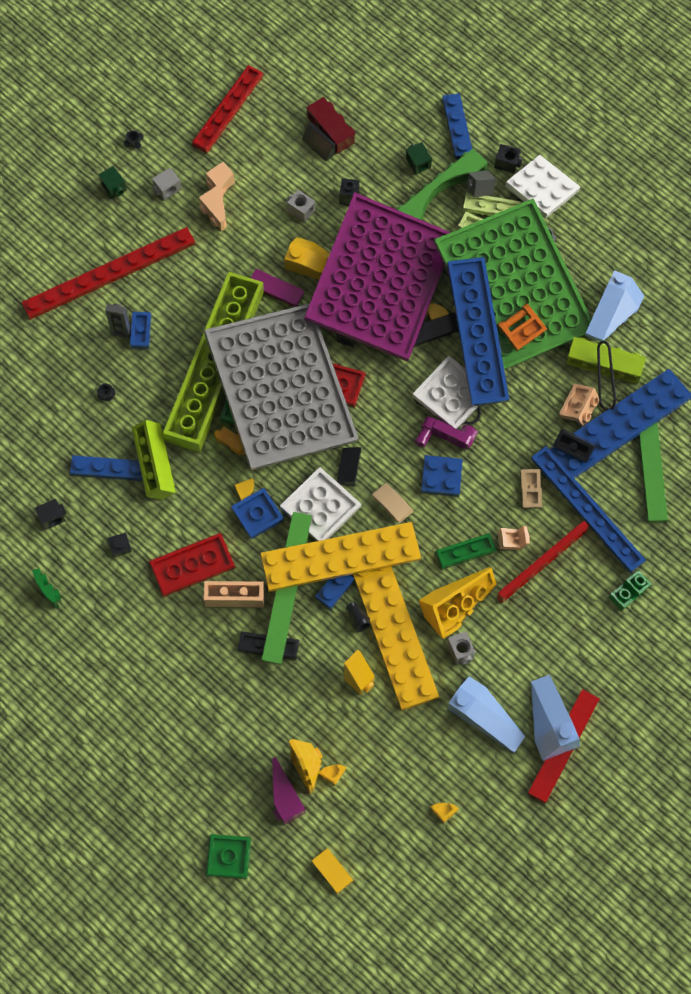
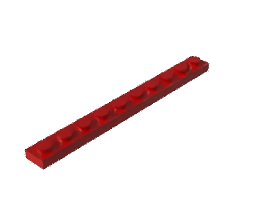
M185 227L22 301V305L31 320L195 245V240L189 229Z

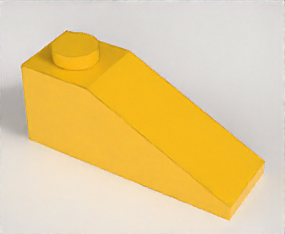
M357 650L344 663V680L362 695L364 692L368 693L374 687L375 676L362 653Z

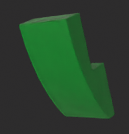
M40 568L32 570L37 585L46 600L53 607L59 608L58 601L61 600L59 590H55L53 585L48 583L46 573L42 574Z
M638 570L619 588L613 591L608 598L623 611L643 594L652 583Z

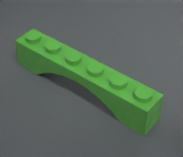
M474 149L463 153L456 163H451L445 172L439 173L434 178V181L430 184H425L418 194L412 195L407 203L403 206L400 205L396 210L423 220L427 206L437 194L453 185L465 183L468 179V172L487 171L488 162Z

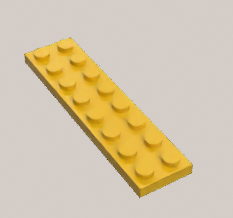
M412 522L260 553L269 592L421 560Z
M392 566L352 574L355 578L366 614L370 617L371 628L401 711L439 699V694Z

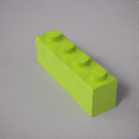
M574 337L566 364L598 373L597 346L599 342L594 343L583 337ZM601 344V374L611 377L608 347L605 344ZM610 347L614 378L638 384L646 357L639 353H630L621 348Z
M144 420L133 426L132 431L145 492L149 498L163 500L175 494L176 491L160 423Z

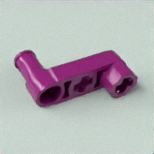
M426 417L421 425V431L415 439V444L424 448L431 434L460 448L469 450L478 431L470 425H463L461 430H458L437 419Z

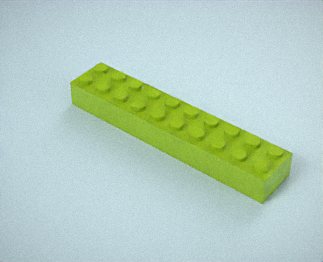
M228 271L205 330L254 318L264 294L263 282ZM204 333L163 431L165 442L201 453L224 395Z

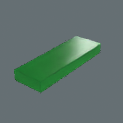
M490 533L435 550L441 570L496 553V547Z

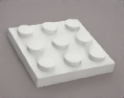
M541 155L521 169L505 184L506 188L524 202L534 198L542 217L545 219L580 189L579 185Z
M450 356L412 394L415 400L442 422L456 429L478 408V406L471 407L465 368Z
M321 467L280 505V509L291 519L293 512L312 515L309 535L316 541L329 539L361 508V503Z

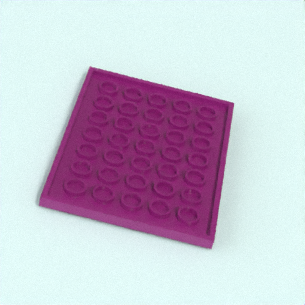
M354 192L304 320L408 362L444 267L434 240L451 232Z

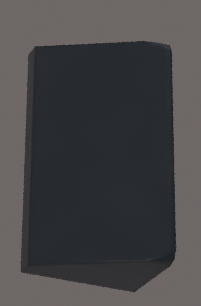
M310 122L302 140L324 161H327L335 154V143Z
M564 428L560 430L553 444L554 447L585 463L588 462L597 447L596 444Z
M362 447L342 449L337 477L338 484L355 487Z

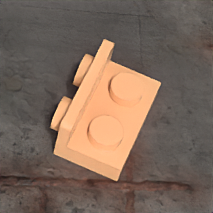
M574 383L559 413L560 417L576 421L580 427L585 426L590 421L591 414L599 403V396L593 387Z

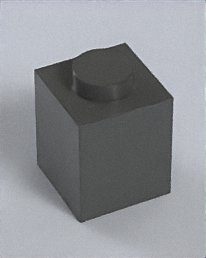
M488 170L468 172V179L465 183L466 189L473 197L493 195L496 178Z

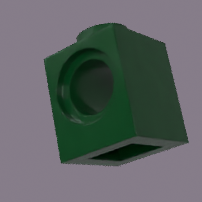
M422 142L412 144L406 149V160L415 175L431 168L432 158Z
M114 166L98 174L100 184L111 199L119 197L127 191L124 179Z

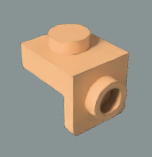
M522 526L519 529L501 528L497 531L500 549L521 550L529 545L530 536L527 526Z

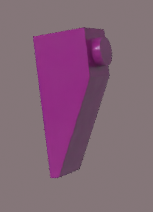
M274 757L272 758L274 808L276 810L273 813L278 822L282 820L283 824L286 825L306 812L280 763Z

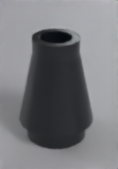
M356 602L348 604L346 609L349 613L353 629H356L358 632L368 629L371 625L370 617Z

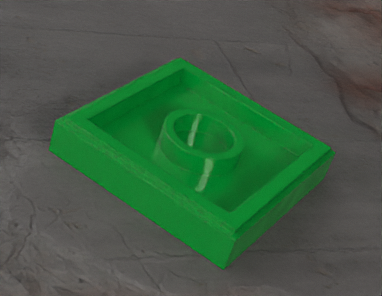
M210 834L206 876L248 879L251 837Z

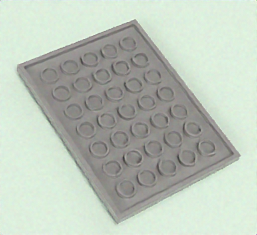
M310 304L204 331L250 471L351 444L359 440L320 327L304 320Z

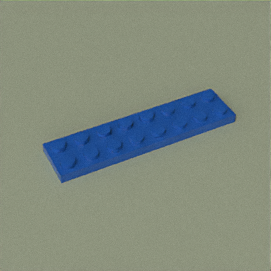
M485 258L448 261L447 267L471 407L508 402L509 394Z
M667 369L617 403L612 410L608 409L574 432V434L597 445L587 463L556 447H552L549 450L568 472L576 478L691 400V393L674 373Z

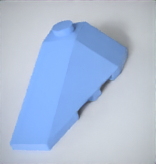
M614 270L585 336L597 341H603L616 331L619 325L625 323L628 317L638 311L644 295L632 277Z
M547 675L531 681L535 744L542 761L580 747L578 734L551 676Z
M471 677L466 679L448 703L447 709L512 753L516 752L525 738V735L488 689Z

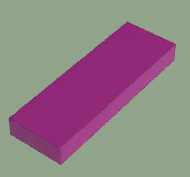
M256 269L251 276V279L263 282L264 294L292 307H298L305 294L304 290L261 270Z

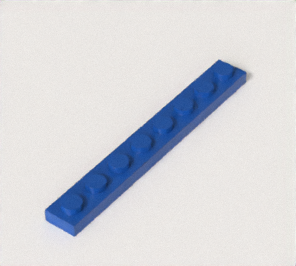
M547 446L531 457L532 462L629 573H632L645 563L646 559Z

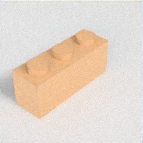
M204 581L205 607L264 608V582Z

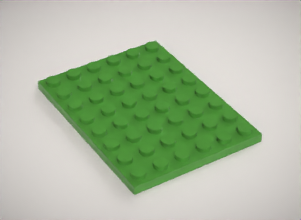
M534 198L434 240L447 271L448 261L485 258L496 326L501 321H506L520 311L522 306L528 304L547 328L544 333L519 351L513 348L504 334L497 328L504 370L573 341L574 337L585 336L592 319ZM527 315L510 326L509 330L512 332L530 318Z

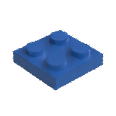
M425 455L421 493L459 497L463 459Z
M265 488L231 506L232 511L251 540L284 521V517Z

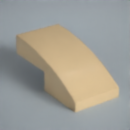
M540 469L520 470L522 508L542 507Z
M387 483L372 494L373 499L384 507L387 514L398 523H401L413 513L412 508Z

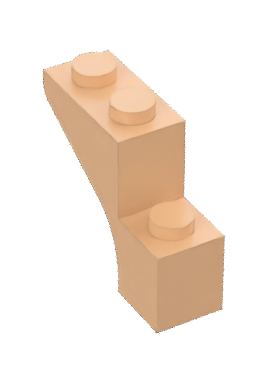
M224 162L206 173V185L210 190L199 197L201 212L204 215L207 214L212 225L218 227L221 231L227 227L223 196L226 190L235 184L234 174Z

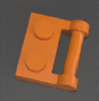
M528 304L522 306L520 311L506 321H501L497 324L499 331L504 334L516 351H519L547 330ZM527 315L530 318L512 332L509 330L510 326Z

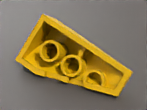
M296 237L290 243L285 256V269L320 280L330 253L312 241Z
M485 568L436 589L419 600L425 619L440 638L444 639L458 630L462 625V620L467 615L470 616L473 613L474 606L479 601H483L496 586L492 568Z
M291 739L289 740L291 761L309 794H311L315 789L323 756L318 747L314 748L312 743Z

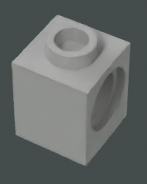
M171 168L152 178L154 185L152 189L163 200L182 190L180 179Z
M297 190L294 195L291 194L287 199V211L305 223L315 211V200Z
M466 631L448 638L447 645L455 664L461 663L464 665L473 660L475 650ZM464 646L467 652L460 653L457 651V647Z

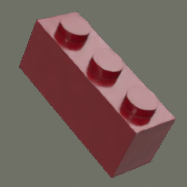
M325 97L306 107L307 118L335 143V152L337 154L355 144L354 129L351 126L348 127L344 117L335 111L334 105L330 101L328 102Z

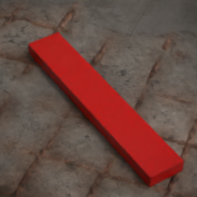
M250 65L246 67L192 141L193 147L206 154L209 152L263 77V72Z
M585 521L581 522L499 591L496 599L500 603H504L587 532L588 524Z
M583 689L569 713L579 738L600 698ZM574 749L546 759L528 795L546 804Z

